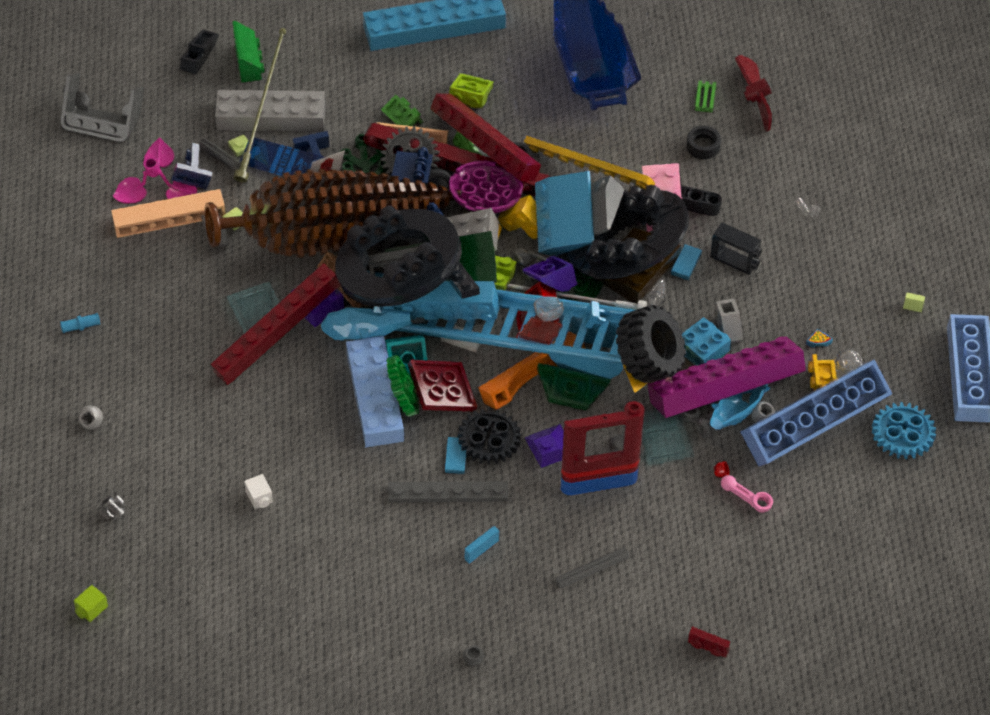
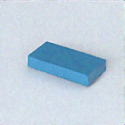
M685 244L671 270V275L689 280L702 254V250Z
M448 437L445 473L465 474L466 450H461V445L458 444L459 438Z
M494 526L465 548L464 559L470 564L499 541V530Z

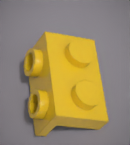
M812 354L811 361H808V372L812 373L810 388H814L815 391L837 379L834 360H817V354Z

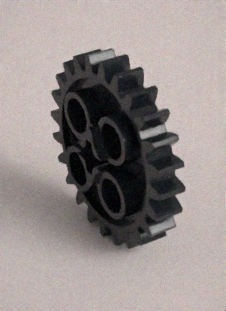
M481 408V413L478 414L476 411H473V417L468 414L467 420L462 419V425H459L457 436L459 438L458 444L461 445L462 451L466 450V457L472 455V461L478 458L480 459V464L484 460H487L488 465L493 460L495 464H498V459L505 462L506 456L512 458V452L517 453V447H520L521 441L520 427H517V421H512V415L506 417V412L499 414V409L492 412L491 408L488 409V412H485ZM494 423L492 433L490 434L491 425ZM489 437L487 449H484L486 445V439Z

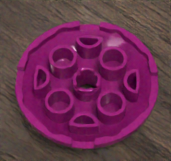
M475 161L464 164L456 169V173L450 177L449 190L453 199L463 208L471 212L491 208L494 214H497L516 205L521 198L523 185L522 181H519L503 167L497 166L496 162ZM456 190H460V191H461V195H459V194L456 192Z

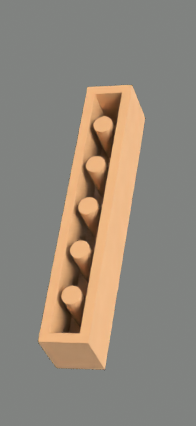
M210 190L111 210L116 236L119 238L202 221L201 215H204L205 204L213 202L216 205L218 213L222 217L226 213L221 190Z

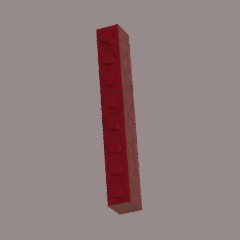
M436 93L430 110L519 181H535L541 168L540 163L452 94Z
M323 263L211 363L215 374L227 385L232 383L340 286L336 274Z

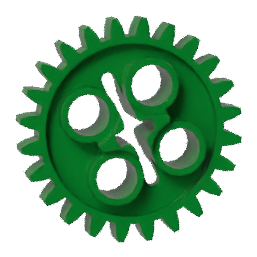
M398 355L388 357L386 366L394 396L399 401L400 407H402L406 416L411 417L419 414V401L414 390L415 386L411 375Z

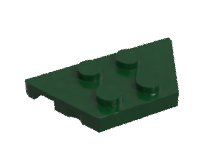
M538 363L537 371L549 403L587 411L611 381L608 378Z

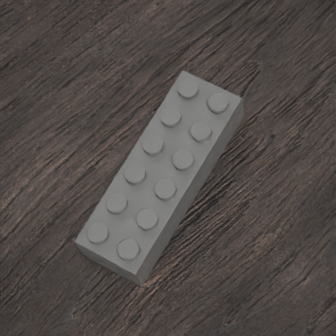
M218 90L215 113L217 130L252 131L264 90ZM267 91L256 131L323 132L326 106L325 91Z

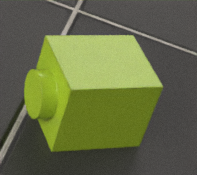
M93 585L88 587L74 600L75 613L81 619L86 618L89 622L108 607L106 596Z

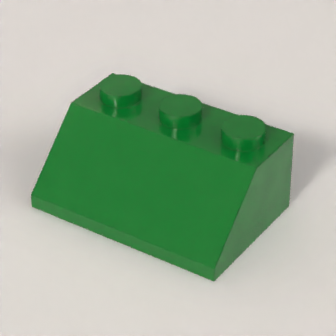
M232 21L241 83L262 80V74L265 73L264 63H260L263 59L261 50H258L260 48L259 38L255 37L254 30L237 21Z

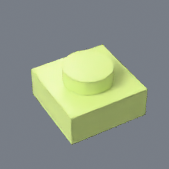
M244 134L228 141V146L236 157L243 155L249 144Z

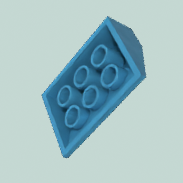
M584 171L548 177L535 183L539 253L558 256L590 244L594 240L590 172Z

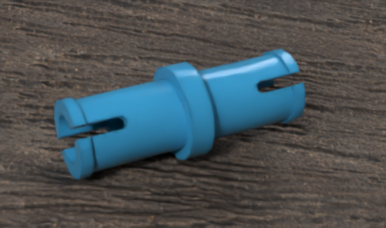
M98 313L61 321L62 333L78 329L82 331L84 328L100 325V318Z

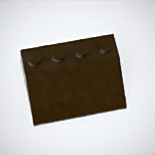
M633 228L622 241H625L626 238H635L639 242L642 240L646 241V237L651 234L648 231ZM678 244L667 257L642 272L616 279H594L599 282L602 281L605 286L630 302L638 304L639 300L648 293L676 262L680 254L681 245Z

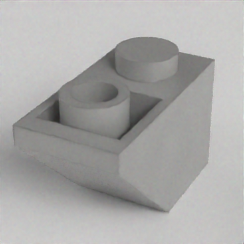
M735 299L717 301L714 317L719 330L729 336L731 344L743 342L740 313Z

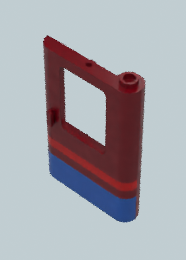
M628 402L622 412L564 421L560 487L564 494L577 495L629 486L636 483L644 420V407L640 402ZM625 425L623 450L585 457L587 431Z

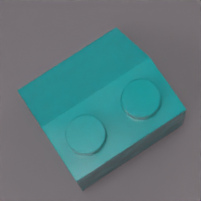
M422 334L385 340L388 357L398 355L409 374L408 363L410 360H427L425 338Z

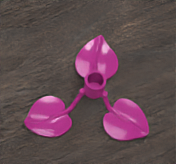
M158 138L146 152L143 162L145 171L143 172L142 183L136 177L124 179L118 185L113 198L126 204L140 202L147 194L146 189L143 187L146 184L147 176L157 177L160 175L167 186L170 187L166 192L167 199L197 194V189L195 186L176 181L171 184L167 180L160 167L165 168L171 165L175 156L173 150L161 138Z

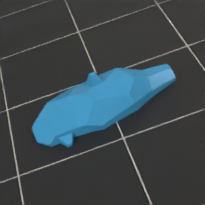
M374 306L373 309L345 308L328 313L321 323V328L324 333L334 340L343 341L386 336L399 328L413 323L410 320L409 311L381 309V307Z
M768 384L721 399L719 403L713 404L714 412L710 425L717 430L741 423L752 413L764 393L770 390ZM743 393H752L749 403L742 400Z

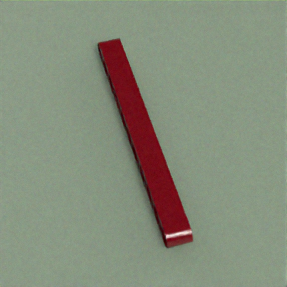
M371 123L363 137V141L370 147L386 151V148L383 146V144H389L386 138L393 139L392 132L396 135L399 132L395 128ZM418 140L413 141L411 148H417L420 142ZM434 141L432 143L438 144V147L434 150L440 152V154L435 155L440 161L434 164L439 168L455 173L457 168L470 162H496L490 157ZM397 148L394 154H396L397 151L403 152V148ZM538 172L535 181H522V193L536 197L535 183L551 176Z

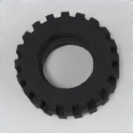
M649 305L626 313L620 320L619 327L616 330V344H618L617 351L621 356L620 360L626 366L627 372L632 373V377L644 383H653L676 375L684 363L685 359L683 357L686 354V349H684L685 340L682 337V330L679 329L676 319H673V315L668 311L666 312L665 308L657 305Z

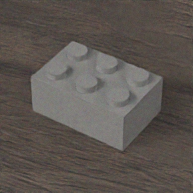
M491 208L447 217L455 226L458 236L491 231L494 251L497 250L499 221Z

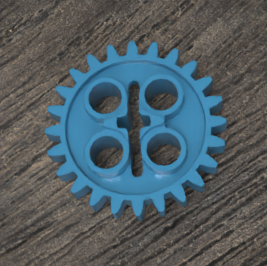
M900 402L898 407L893 403L892 408L886 405L885 410H879V414H876L873 420L872 434H874L873 440L878 441L877 446H883V452L890 451L889 456L896 453L898 459L901 455H904L905 459L908 458V455L915 459L916 453L922 456L923 451L928 452L929 447L933 446L936 437V427H933L934 421H929L931 415L924 416V409L919 412L918 406L911 408V403H908L907 407H905Z

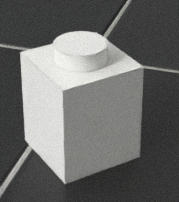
M263 474L244 481L245 491L254 509L265 508L270 503H273L272 491Z

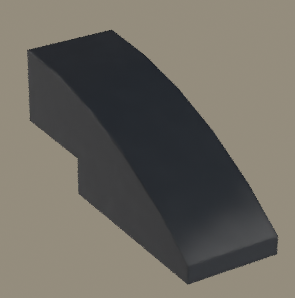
M202 29L188 44V51L181 57L180 70L197 74L214 48L219 34Z

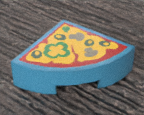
M817 329L808 338L806 345L810 347H826L832 343L833 338Z

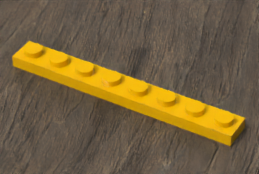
M526 136L524 143L534 153L542 152L543 155L549 158L557 157L558 160L564 163L572 162L573 165L582 169L587 167L596 174L602 172L605 176L611 175L613 178H620L619 180L626 184H630V182L635 183V186L641 189H645L648 185H655V182L649 176Z

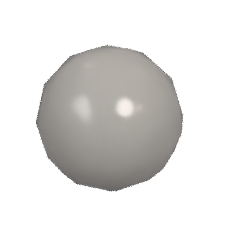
M761 401L752 411L751 418L757 423L775 413V409L770 403Z
M93 405L85 406L79 412V423L85 429L94 430L98 428L103 421L102 411Z

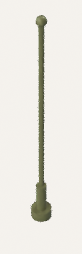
M285 28L279 30V40L247 151L243 154L240 168L234 172L233 179L238 182L246 183L249 177V173L246 170L251 156L250 150L283 35L286 34Z

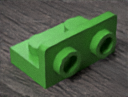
M395 95L381 109L396 125L413 126L417 121L420 124L424 122L420 118L422 114L415 107L411 109L409 107L410 103L404 97L400 99Z

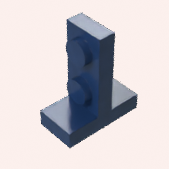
M328 131L292 139L293 150L298 149L299 152L310 154L307 157L312 159V161L317 160L319 156L322 158L319 149L330 147Z
M192 143L190 149H187L184 159L187 161L185 164H176L171 180L207 189L212 178V172L198 168L199 144Z

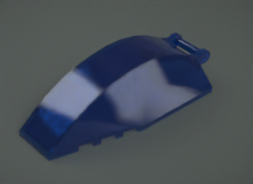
M554 0V42L572 92L586 98L592 111L605 106L627 105L625 92L641 80V74L621 23L616 22L614 14L607 10L604 1ZM614 95H618V96H619V97L610 98V99H604V100H598V101L595 100V99H597V98L609 97V96H614Z

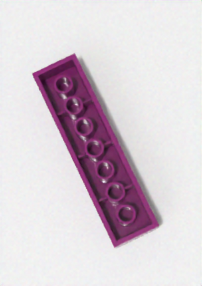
M787 336L778 337L776 340L763 342L758 346L745 348L740 352L727 354L722 358L709 360L698 366H691L689 369L679 371L672 377L647 383L650 402L667 418L806 371L804 352Z

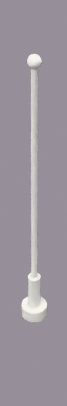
M514 284L508 285L509 288L521 290H528L531 288ZM556 292V296L596 301L615 305V307L637 310L647 306V301L639 300L638 304L619 300L614 302Z

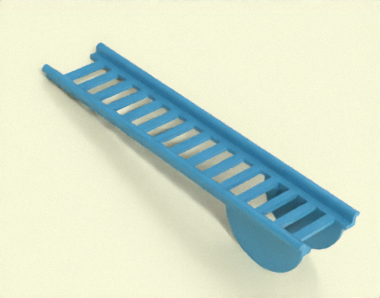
M375 272L376 277H382L384 275V273ZM496 289L499 298L498 312L500 308L509 309L499 336L490 334L495 319L486 321L481 333L472 332L476 319L466 321L463 330L454 329L457 319L448 320L445 327L436 326L437 318L429 320L427 325L409 324L395 330L549 354L550 358L560 368L611 379L619 375L624 368L620 360L621 356L617 351L616 330L623 316L634 310L599 305V309L605 310L602 318H605L606 321L603 325L595 323L591 329L584 327V311L590 303ZM518 310L527 311L518 338L508 337ZM536 313L546 314L536 341L526 340ZM554 316H558L561 327L555 343H544ZM569 331L577 335L573 347L563 345ZM583 342L593 344L592 349L582 348ZM601 347L611 348V351L603 352L600 349Z

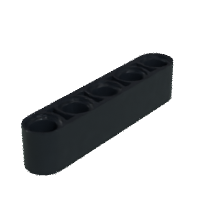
M681 185V198L688 211L709 216H716L720 213L722 197L718 193Z

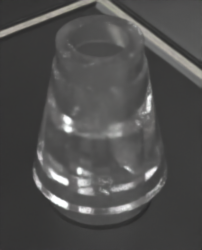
M656 280L647 296L651 305L662 306L666 301V284L663 280Z

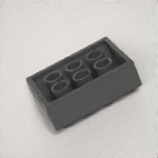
M611 175L591 183L594 236L610 230L625 190Z

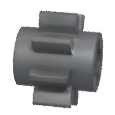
M111 495L106 497L100 504L102 508L100 510L101 515L106 520L110 517L113 520L118 519L125 511L123 508L124 501L118 495L115 498Z

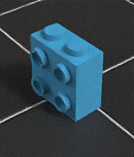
M704 317L682 334L685 340L684 349H686L684 357L694 365L698 366L709 360L719 359L730 351L731 339L726 333H722L716 328L714 323L709 322Z

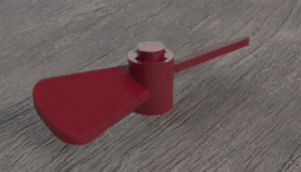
M738 55L735 57V61L749 85L745 87L744 95L747 101L751 100L752 103L757 101L765 131L768 132L771 130L772 113L765 97L772 94V91L766 79H760L757 64L743 55Z

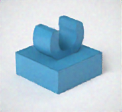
M591 301L584 311V327L592 329L595 323L603 325L606 321L605 318H602L605 310L599 309V302Z

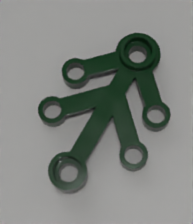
M359 134L355 138V147L360 151L361 160L351 155L350 149L344 148L341 150V152L345 151L344 154H348L343 156V160L348 162L342 164V171L352 170L355 172L356 170L353 169V165H355L366 174L370 172V169L377 162L378 168L373 171L378 175L388 170L382 167V165L386 164V162L381 161V158L385 157V155L380 153L383 150L376 149V154L368 160V145L363 141L365 134Z

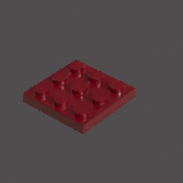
M409 361L408 368L423 410L473 412L477 409L478 406L462 362Z

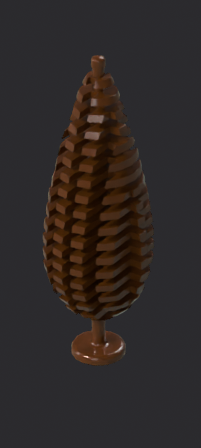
M307 169L303 174H301V170L295 171L294 175L286 172L283 173L281 178H278V176L272 178L271 183L270 181H265L259 190H255L250 195L251 209L245 204L242 216L220 218L216 205L213 202L205 204L204 217L207 238L211 247L220 245L221 229L244 227L249 237L253 235V239H257V245L261 248H266L267 240H269L267 249L274 254H279L280 252L281 255L289 257L296 254L297 258H303L304 253H308L309 257H314L316 252L319 251L321 256L331 249L332 253L338 252L339 248L347 240V233L351 227L355 225L363 226L366 218L372 215L378 217L381 209L386 206H392L397 211L406 209L427 210L429 203H436L438 209L440 206L444 209L449 205V201L454 199L446 187L440 185L437 189V186L430 182L425 186V183H422L420 180L410 183L409 178H403L402 183H399V176L392 175L387 183L389 175L383 173L377 175L374 172L365 174L363 171H337L332 169L330 171L319 169L317 172H313V170ZM456 190V192H457L459 195H461V191H460V190Z

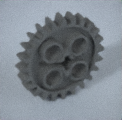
M414 126L411 131H409L408 127H405V132H402L399 128L398 135L392 132L393 139L386 138L389 144H383L386 151H381V154L385 155V157L381 158V161L386 162L382 167L388 169L387 175H391L393 172L396 158L394 152L399 147L403 148V152L417 153L418 149L426 147L428 153L433 155L431 169L438 168L434 164L440 161L439 158L435 157L440 152L434 150L438 147V144H432L435 139L433 137L428 139L429 133L423 134L422 128L418 132H416ZM418 140L420 142L417 148H411L413 141Z

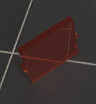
M531 317L527 324L523 325L519 338L551 345L555 337H558V333L563 325Z

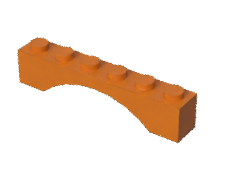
M569 331L563 345L573 347L577 335ZM535 352L478 387L482 400L486 405L497 410L512 401L516 392L527 381L538 375V363L555 367L558 365L550 358L549 354Z

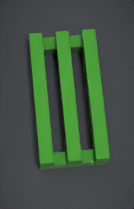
M702 81L698 82L695 111L713 113L716 82H713V84H709L707 81L705 84ZM701 88H705L703 106L699 107ZM708 88L712 89L710 108H706Z

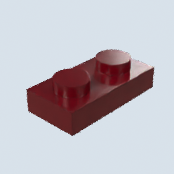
M692 626L688 637V643L694 648H703L710 651L714 656L726 658L729 653L731 641Z

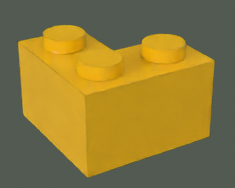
M530 195L520 198L515 206L501 212L497 218L507 231L522 228L532 239L538 238L536 201Z

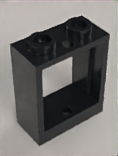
M721 222L713 233L710 257L750 275L753 269L757 270L760 265L761 240ZM725 245H731L748 253V257L725 247Z

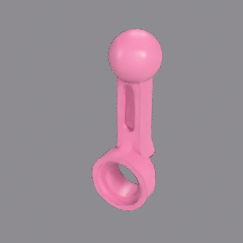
M726 475L722 478L721 487L724 490L733 492L748 502L758 512H767L771 509L773 499L768 493L759 492L754 494L737 483L736 479L731 475ZM763 500L767 503V506L762 507L758 505L757 501Z

